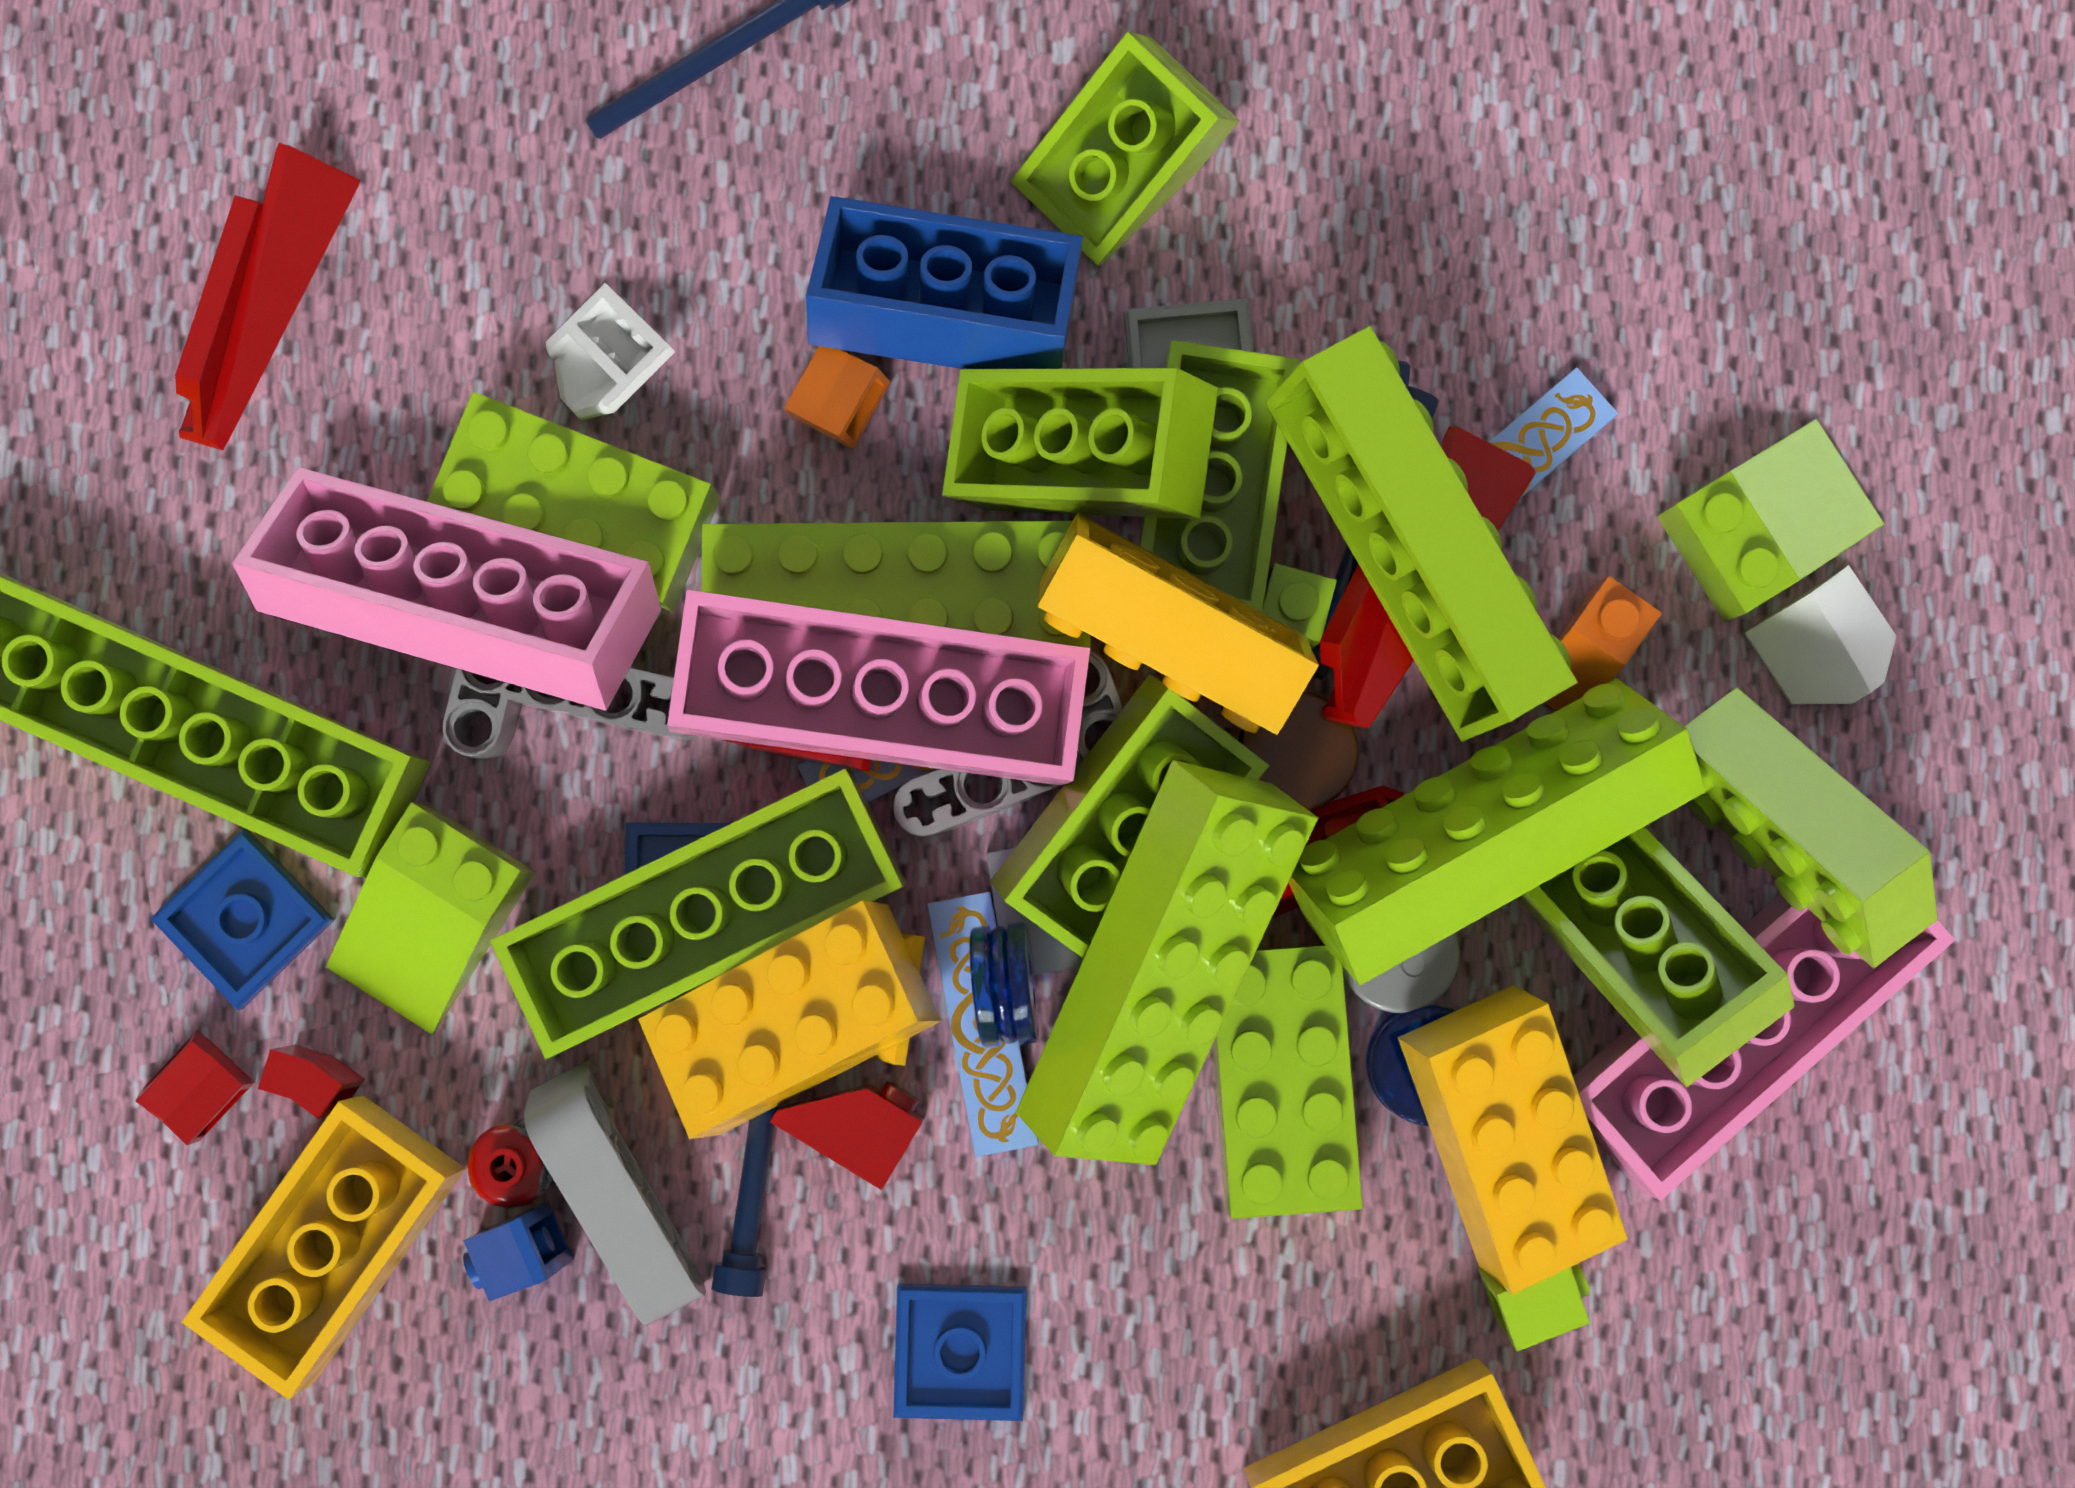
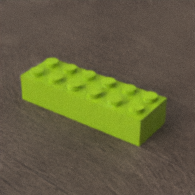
M1368 326L1302 361L1265 403L1459 739L1463 742L1515 720L1578 682L1570 670L1571 660L1567 649L1557 637L1550 635L1536 611L1537 603L1532 589L1524 579L1515 575L1502 553V541L1497 529L1491 521L1481 517L1467 492L1468 483L1464 472L1454 460L1447 458L1434 436V425L1429 412L1421 402L1413 400L1399 376L1400 367L1394 352L1386 343L1379 341L1372 327Z
M1072 521L702 524V592L1085 647L1091 650V635L1082 631L1079 638H1074L1062 633L1044 620L1046 611L1037 607L1040 579Z
M1615 678L1608 683L1589 689L1583 697L1558 711L1533 720L1527 728L1495 746L1485 747L1477 751L1471 759L1439 777H1433L1421 782L1415 790L1383 808L1365 813L1356 823L1327 839L1309 844L1304 848L1291 875L1289 884L1306 923L1359 986L1707 791L1688 729L1618 678Z
M1172 760L1015 1112L1054 1156L1157 1165L1318 820L1317 816L1274 784Z
M845 768L489 941L546 1060L713 980L862 900L874 902L908 884L853 770Z

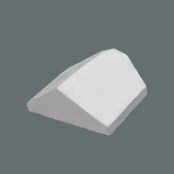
M606 283L546 341L547 353L552 359H555L560 399L580 420L616 412L675 353L671 346Z
M1849 565L1743 633L1790 705L1853 704L1870 694L1885 682L1897 637Z

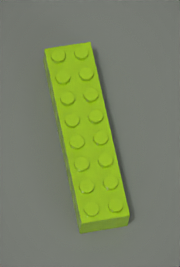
M0 573V721L350 875L367 877L377 854L409 804L414 802L432 761Z

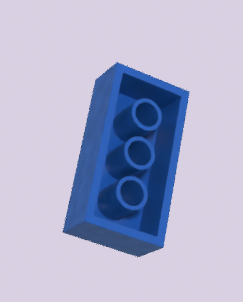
M830 196L806 293L808 344L958 369H1062L1077 286L1083 236Z

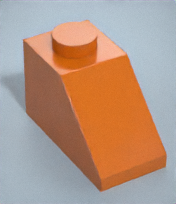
M1610 576L1592 586L1557 635V638L1563 643L1569 653L1571 660L1570 670L1578 683L1545 701L1543 704L1556 712L1583 697L1589 689L1612 681L1630 660L1662 612Z

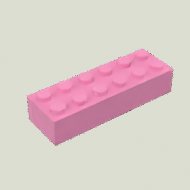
M297 467L232 562L256 611L607 711L661 612L652 572L647 561Z
M686 590L667 726L669 732L1062 786L1074 781L1090 648Z
M1780 893L1742 928L1788 974L1795 1007L1687 1088L1639 1034L1629 1026L1573 1075L1594 1139L1639 1191L1661 1201L1955 941L1953 936L1937 920L1873 969L1855 951L1850 955L1841 952L1829 940L1822 929V921L1808 908H1805L1803 911L1796 910Z

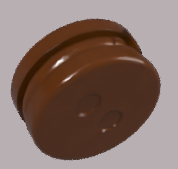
M1303 692L1278 735L1260 726L1256 733L1242 729L1238 741L1270 765L1259 780L1274 784L1304 808L1312 810L1333 801L1347 788L1357 768L1359 747L1356 732L1352 725L1328 721L1323 716V706H1326L1328 699L1316 694Z

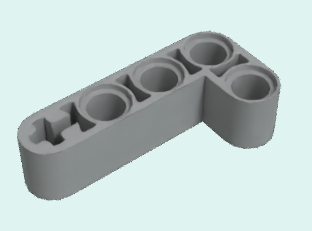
M1092 651L1089 654L1088 667L1097 675L1099 686L1093 694L1084 697L1075 770L1089 753L1084 739L1087 731L1098 724L1111 725L1123 709L1107 665L1100 656ZM938 769L902 785L895 795L893 810L897 822L903 829L914 836L926 838L942 834L1056 791L1064 785L1001 778L1002 788L998 797L989 803L982 804L974 802L966 794V781L971 773ZM954 778L955 794L966 809L965 813L953 817V805L949 803L932 811L934 822L930 825L924 826V823L918 817L908 818L906 810L915 805L913 796L915 793L923 791L929 799H936L947 795L948 793L941 785V782Z
M456 668L443 720V734L446 743L455 752L483 760L499 757L509 748L514 738L521 705L674 740L689 741L699 737L669 732L667 726L669 715L662 711L650 709L651 696L659 701L671 702L674 678L630 668L624 680L630 683L633 690L632 700L626 709L618 713H611L608 709L605 711L559 697L551 699L545 693L503 681L488 684L482 675ZM652 685H655V687H654L653 690L651 691V690H650V687H651ZM486 713L492 723V733L484 744L474 747L467 736L468 725L475 716ZM647 714V721L643 722L642 720Z
M588 1059L532 1088L529 1091L526 1102L524 1123L536 1152L633 1313L643 1325L648 1326L705 1296V1284L683 1239L615 1126L614 1101L612 1097L605 1099L593 1075L598 1069Z

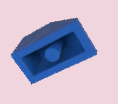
M549 1200L463 1240L468 1251L463 1255L466 1273L476 1289H484L488 1301L546 1281L574 1260Z

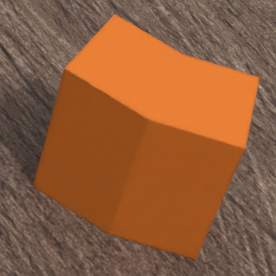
M818 346L784 409L794 419L854 449L891 381L878 367L843 350Z

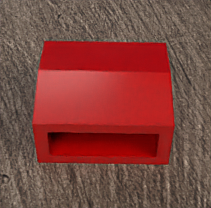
M196 1030L145 1084L135 1102L162 1121L186 1145L199 1142L255 1082L211 1040Z
M295 1044L270 1049L258 1089L290 1098L319 1119L328 1116L338 1101L352 1098L365 1078L332 1055Z

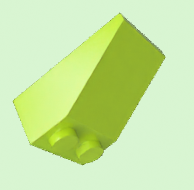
M1127 31L1010 182L1063 233L1083 236L1081 251L1097 266H1102L1200 170L1240 120L1152 37Z
M1817 419L1657 516L1724 623L1758 607L1884 525V522Z
M411 802L377 854L327 962L326 968L433 1035L490 947L491 943L489 940L497 936L537 871L433 806Z

